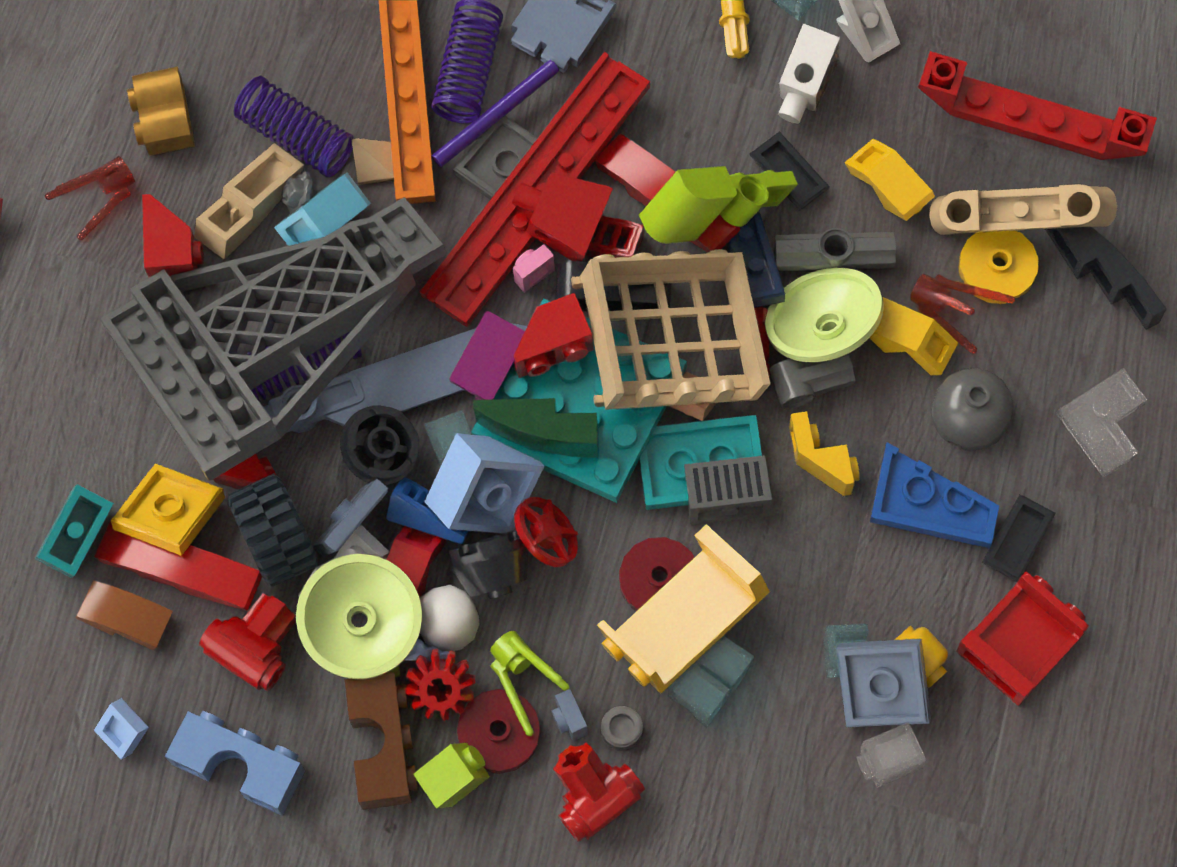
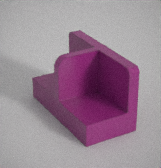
M489 311L485 312L455 366L449 381L475 395V400H493L514 362L513 355L525 331Z

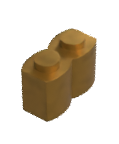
M178 66L132 76L134 88L127 89L132 112H139L140 122L133 123L138 146L145 145L149 156L194 147L195 143L187 100Z

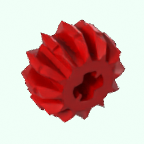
M438 649L432 650L431 662L426 657L419 655L416 658L418 668H409L406 677L412 682L405 686V694L416 696L411 704L414 710L420 709L424 705L427 706L425 712L427 719H431L434 711L437 710L440 711L442 720L446 721L449 719V708H452L458 714H462L465 710L463 701H473L474 692L468 687L476 683V677L473 674L466 673L469 669V662L467 660L454 664L456 652L453 650L447 653L446 660L440 658ZM442 678L443 684L447 685L446 690L439 691L438 686L434 684V680Z

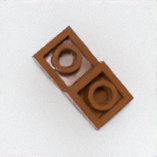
M93 580L75 618L109 635L117 633L154 650L173 611L128 591Z

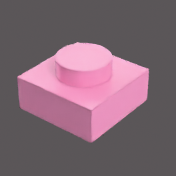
M545 244L535 251L533 249L527 250L515 262L513 267L514 282L524 293L555 271L554 255Z

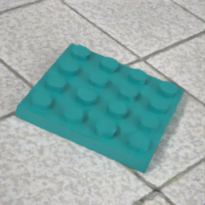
M543 298L540 305H543L550 301ZM585 317V318H586V321H587V323H588V325H589V327H590V330H591L590 320H589V318ZM612 329L615 346H630L628 335ZM639 340V345H648ZM594 346V350L588 352L584 358L575 362L563 361L555 364L547 372L534 377L526 375L519 378L516 373L515 363L513 362L493 400L555 398L557 413H597L599 458L570 457L535 450L503 438L477 422L471 431V435L489 436L540 461L544 465V471L617 503L667 406L605 410V406L596 407L593 397L594 395H602L603 388ZM668 353L642 355L646 380L673 379ZM632 355L617 356L622 382L637 381ZM679 358L683 376L687 368V361Z

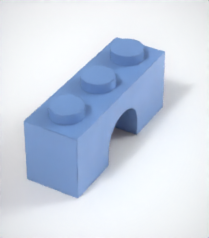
M188 711L165 755L171 765L209 782L215 768L221 762L227 759H240L247 763L248 767L247 777L240 789L244 798L283 816L305 772L301 763L297 762L299 755L279 745H276L274 751L260 745L262 739L245 729L239 728L238 732L234 733L223 728L225 722L211 713L202 711L201 715L197 716Z

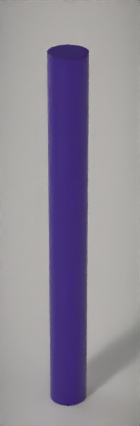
M549 59L436 151L432 155L435 163L441 168L557 74L559 72L557 65Z

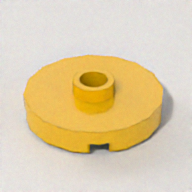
M1016 230L976 232L967 239L959 256V274L961 279L964 280L968 290L975 297L988 303L1005 304L1014 301L1015 298L1020 297L1022 294L1024 295L1030 290L1038 273V255L1033 244L1021 232ZM1001 258L1005 261L1006 265L1002 267L996 266L993 263V259Z

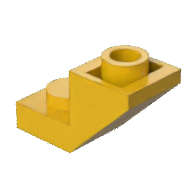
M874 138L845 162L850 174L873 187L884 209L905 221L919 213L935 197L929 186L894 149Z
M883 297V316L870 339L884 353L906 352L930 375H942L958 342L933 318Z
M807 411L791 414L789 430L796 465L842 496L851 495L854 481H859V468L856 457H849L847 444L814 449L820 447L817 425L809 423Z

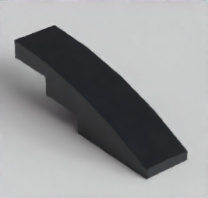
M1094 228L1045 229L1076 279L1091 273L1111 305L1125 298L1145 330L1160 323L1167 310L1164 304L1135 267L1113 244Z

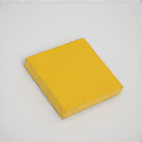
M155 463L111 519L113 530L182 556L225 499L224 490Z

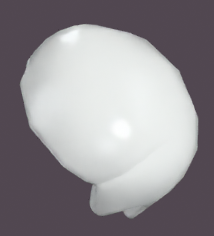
M452 585L432 588L419 598L422 609L420 634L426 644L436 646L441 651H457L463 649L474 640L479 626V616L473 600L466 591Z

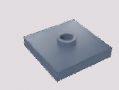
M376 479L364 485L350 502L344 499L330 516L334 521L314 543L313 548L322 556L337 552L385 496L388 488Z
M922 639L838 644L836 650L846 727L928 724L930 722L931 713Z

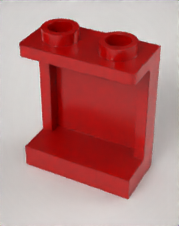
M1025 572L1019 578L1017 584L974 630L971 629L960 641L956 650L959 655L1017 706H1020L1082 638L1089 627L1084 621V614L1076 606L1068 602L1064 604L1052 594L1054 590L1046 580L1038 575L1033 577L1028 572Z

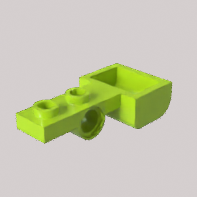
M726 166L677 170L642 210L639 217L647 233L658 242L669 244L695 241L719 214L726 222L733 226H744L761 207L778 206L798 183L792 171L774 172L773 170H767L760 174L744 175V173H735L729 175Z

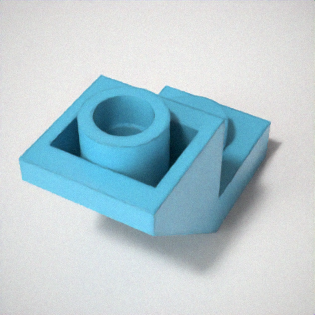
M346 172L274 228L288 246L322 238L341 228L371 203L348 172Z

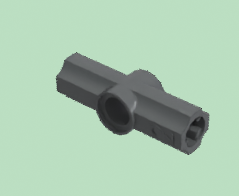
M831 228L822 234L775 235L774 258L778 271H806L826 268H895L896 242L894 232L849 233L842 228ZM829 247H838L844 254L837 257L831 256L825 250Z

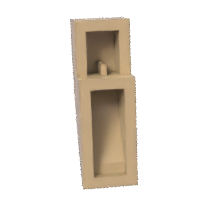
M275 143L272 144L223 187L222 197L196 218L195 239L202 241V244L222 259L228 257L282 199V189L286 185V181L289 178H296L297 174L303 171L304 164Z

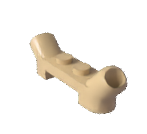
M1081 184L1059 185V187L956 191L948 195L939 196L933 200L930 207V221L933 229L940 235L1071 227H1106L1116 217L1117 202L1115 194L1110 188Z

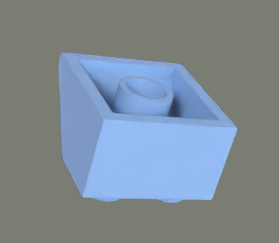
M456 433L426 497L425 503L448 529L507 533L514 530L515 510L521 502L530 497L544 465L540 461L489 436Z

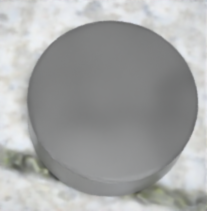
M618 706L610 709L604 715L601 722V734L604 741L610 747L617 750H627L634 747L641 739L643 724L635 710L626 706Z

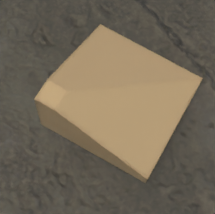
M359 138L352 139L358 185L394 180L391 142Z

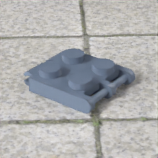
M528 0L511 25L512 32L515 33L511 39V45L533 57L538 54L541 48L544 49L540 56L541 61L546 63L551 59L557 65L559 71L565 73L570 64L576 67L579 66L613 15L617 4L611 0L607 3L602 0H586L601 8L600 12L581 2L582 0Z

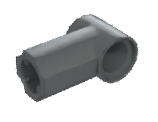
M849 355L824 362H802L787 359L775 364L769 370L782 409L798 408L810 403L817 395L855 384L853 366Z

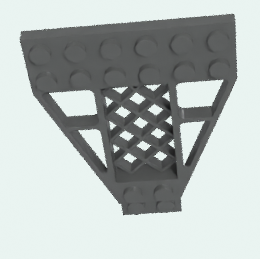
M404 197L375 215L349 222L322 238L171 276L163 269L130 288L135 299L102 317L101 321L207 479L211 481L281 439L414 288L416 283L413 274L447 254L442 242ZM340 260L337 269L326 268ZM351 265L354 270H348L349 266ZM265 271L250 281L245 278V276ZM236 279L240 284V287L197 312L192 309L182 295L184 291ZM305 280L303 289L292 288ZM317 281L332 282L329 291L314 290ZM343 283L359 284L356 293L340 292ZM271 300L268 310L256 309ZM283 301L298 302L294 312L279 310ZM309 303L324 304L321 314L306 313ZM236 321L233 330L222 329ZM248 321L263 322L260 332L245 331ZM275 323L290 324L286 334H274L271 332ZM351 331L317 370L311 367L306 360L309 355ZM217 342L228 343L225 352L222 351ZM240 344L254 345L251 355L236 353ZM290 366H300L309 380L276 417L270 418L251 390Z

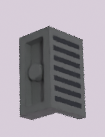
M765 455L684 464L690 525L771 516L772 497Z

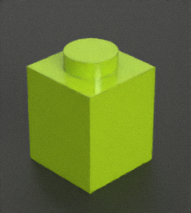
M467 743L450 744L413 774L436 809L453 807L490 777L483 767L485 766V761L480 752Z

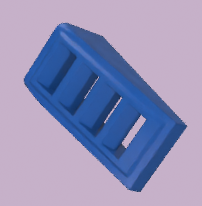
M408 478L400 480L391 494L386 517L388 521L459 544L465 542L471 531L448 529L425 503L429 490Z

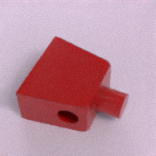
M550 173L543 191L521 182L512 204L533 213L527 228V232L571 261H583L613 188Z

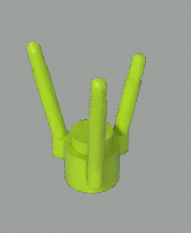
M509 631L502 635L491 647L490 652L496 660L490 667L498 675L526 735L532 736L534 733L507 672L512 671L517 675L532 664L563 691L568 690L569 685L547 663L531 651V648L516 631Z

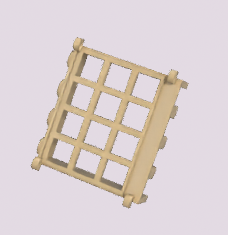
M718 249L706 254L690 255L687 251H678L668 256H653L651 253H639L632 257L615 258L613 255L604 254L590 259L579 277L571 278L572 288H584L603 388L602 395H594L593 397L596 407L605 406V410L752 401L758 400L769 387L770 380L742 252L728 253L726 250ZM724 281L730 305L704 306L699 282ZM689 282L694 307L668 308L664 283ZM654 284L659 309L633 310L628 285ZM604 286H618L623 311H608ZM732 315L737 340L711 341L706 316ZM697 317L701 342L675 343L671 318ZM661 318L666 344L639 345L635 320ZM625 320L630 346H615L611 321ZM739 349L744 374L718 376L713 351ZM704 351L709 377L683 378L678 353ZM668 353L673 379L646 380L642 355ZM632 355L637 381L622 382L617 356Z

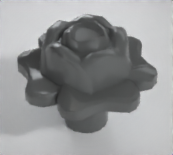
M305 171L302 175L297 174L296 178H289L282 189V203L287 205L290 215L319 193L313 190L309 172Z

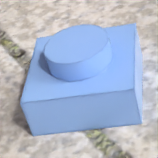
M121 698L109 705L94 731L120 759H123L133 753L149 727Z

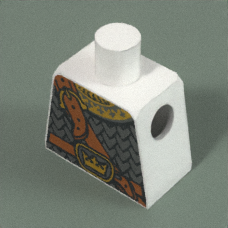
M803 23L779 83L780 97L784 99L778 113L781 118L791 123L799 124L806 108L812 111L817 110L839 61L840 37Z

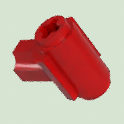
M262 593L243 619L237 616L224 621L215 619L204 631L199 646L204 649L203 653L255 689L260 690L263 688L269 691L278 682L285 670L286 664L281 661L282 656L280 653L282 647L279 643L295 624L296 615L282 601L274 596H267Z
M587 743L580 746L570 745L558 755V763L553 768L568 791L562 796L566 804L562 807L564 811L558 816L578 842L583 838L589 840L640 800V794L645 790L639 778L628 765L623 764L620 768L618 766L612 768L608 763L603 764L594 749Z

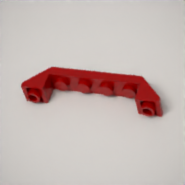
M932 51L929 52L918 88L951 116L1099 160L1144 156L1147 153L1157 120L1156 117L1119 107L1114 120L966 77L964 76L967 66L966 61Z

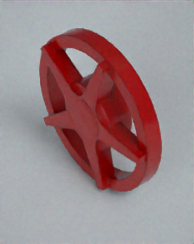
M529 497L517 506L514 513L515 527L522 543L534 557L552 567H563L576 557L578 551L576 536L578 532L573 529L568 518L552 503L551 499ZM528 506H535L543 509V515L538 514L536 511H534ZM524 516L531 522L530 532L532 537L527 530ZM562 538L567 539L568 552L563 545ZM538 545L545 549L553 548L558 557L549 555Z

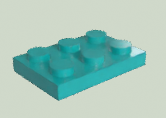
M756 415L656 426L639 459L646 510L688 505L684 464L762 456Z

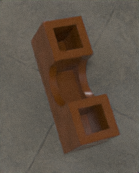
M394 672L368 679H344L349 721L353 729L374 727L385 734L383 748L377 755L369 759L354 761L359 805L362 810L412 803L411 791L418 790V781L413 775L416 772L415 765L408 766L406 750L413 749V739L410 724L403 725L401 709L408 708V697L405 694L406 685L398 684Z

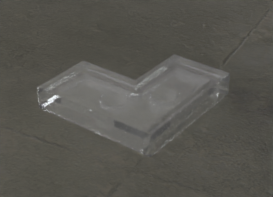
M1123 368L1058 409L1056 414L1103 478L1137 457L1139 452L1116 422L1145 405L1147 398Z

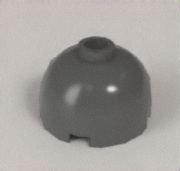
M977 367L960 369L949 375L936 390L931 407L933 425L947 442L950 440L954 444L960 445L961 449L968 451L986 449L997 443L1009 428L1013 414L1011 392L1004 381L991 371Z

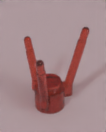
M117 156L96 170L56 186L54 190L45 194V198L51 200L94 181L97 182L105 195L111 192L114 194L77 234L78 240H83L119 202L131 196L127 187L134 184L135 179L120 156Z
M925 273L922 274L913 287L910 301L920 306L919 313L933 318L961 346L972 354L977 352V348L935 312V310L942 312L946 305L968 315L975 313L974 308L952 298L951 290L949 289L1010 304L1015 302V298L1011 295L953 281L940 274L935 278Z

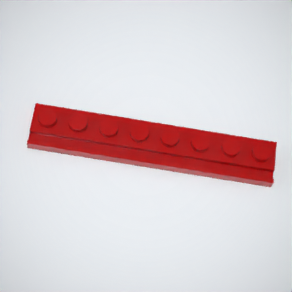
M604 52L420 290L421 297L425 300L428 299L437 308L465 327H468L515 266L516 260L535 240V237L527 232L533 213L512 204L520 183H525L543 191L550 173L581 179L650 89V81L620 61L616 62L611 59L609 54Z

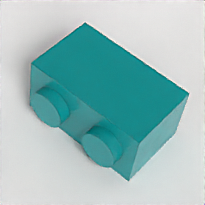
M76 484L39 549L35 560L70 578L74 577L114 503Z

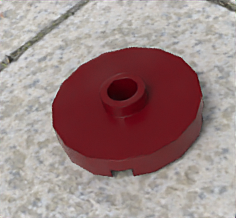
M666 537L648 538L635 544L624 556L619 569L620 591L624 599L637 612L695 558L693 553L682 543ZM656 571H664L667 578L662 582H657L652 578V574Z
M501 689L482 692L473 698V701H469L464 712L460 714L457 727L459 743H467L475 747L484 758V769L497 774L515 771L526 764L535 753L541 733L537 713L528 700L518 695L534 733L532 736L526 735L505 690ZM495 724H503L506 727V732L502 736H494L491 733V728Z

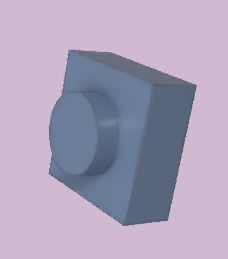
M568 689L555 695L557 708L551 710L560 733L568 731L572 741L587 736L586 722L571 690Z

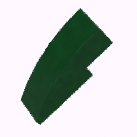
M555 398L473 400L476 422L503 438L546 453L570 457L599 458L597 413H557Z

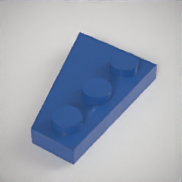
M887 442L870 522L990 548L993 541L999 505L957 481L951 482L932 471V467L920 460L918 462L900 453L897 447Z

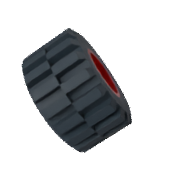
M273 473L228 494L229 507L264 581L269 586L274 587L317 567L316 552L282 480Z

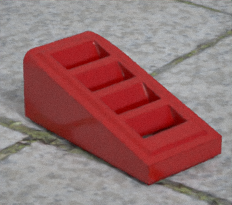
M601 216L596 228L598 232L594 243L590 242L585 255L594 258L599 255L610 254L615 258H623L638 254L644 237V225L628 220ZM606 232L612 233L609 246L602 245ZM620 236L627 238L623 249L617 248Z

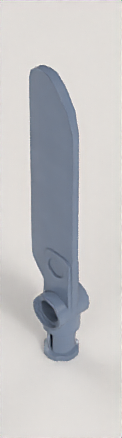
M513 324V325H515V326H517V327L523 329L524 331H525L526 328H527V326H524V325ZM476 328L334 377L309 406L310 409L301 415L286 433L291 431L298 433L307 432L317 422L325 419L344 426L354 413L369 406L381 405L405 412L465 391L451 383L449 378ZM302 385L291 386L281 396L268 400V405L263 408L270 418L278 415L301 389Z

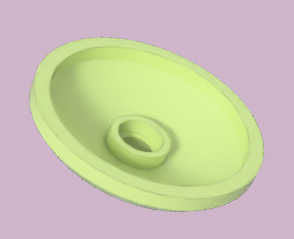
M849 268L817 270L797 278L784 288L785 302L769 306L765 327L771 344L785 357L802 362L830 361L851 353L871 337L883 316V297L874 280L860 271Z
M368 554L341 556L321 566L303 587L296 610L299 637L310 657L328 672L348 679L374 678L396 668L414 648L419 637L422 622L420 599L409 577L388 560ZM357 613H362L367 617L368 621L365 626L356 627L351 622L352 617Z

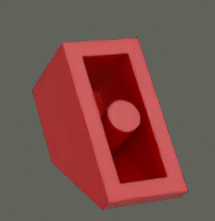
M151 194L142 195L144 269L148 277L155 275L163 269L171 276L195 270L197 265L204 264L202 241L195 240L191 227Z

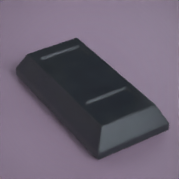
M780 131L750 153L752 159L763 171L793 172L798 185L788 194L787 198L799 211L830 188Z
M1019 494L982 563L1018 582L1056 513Z

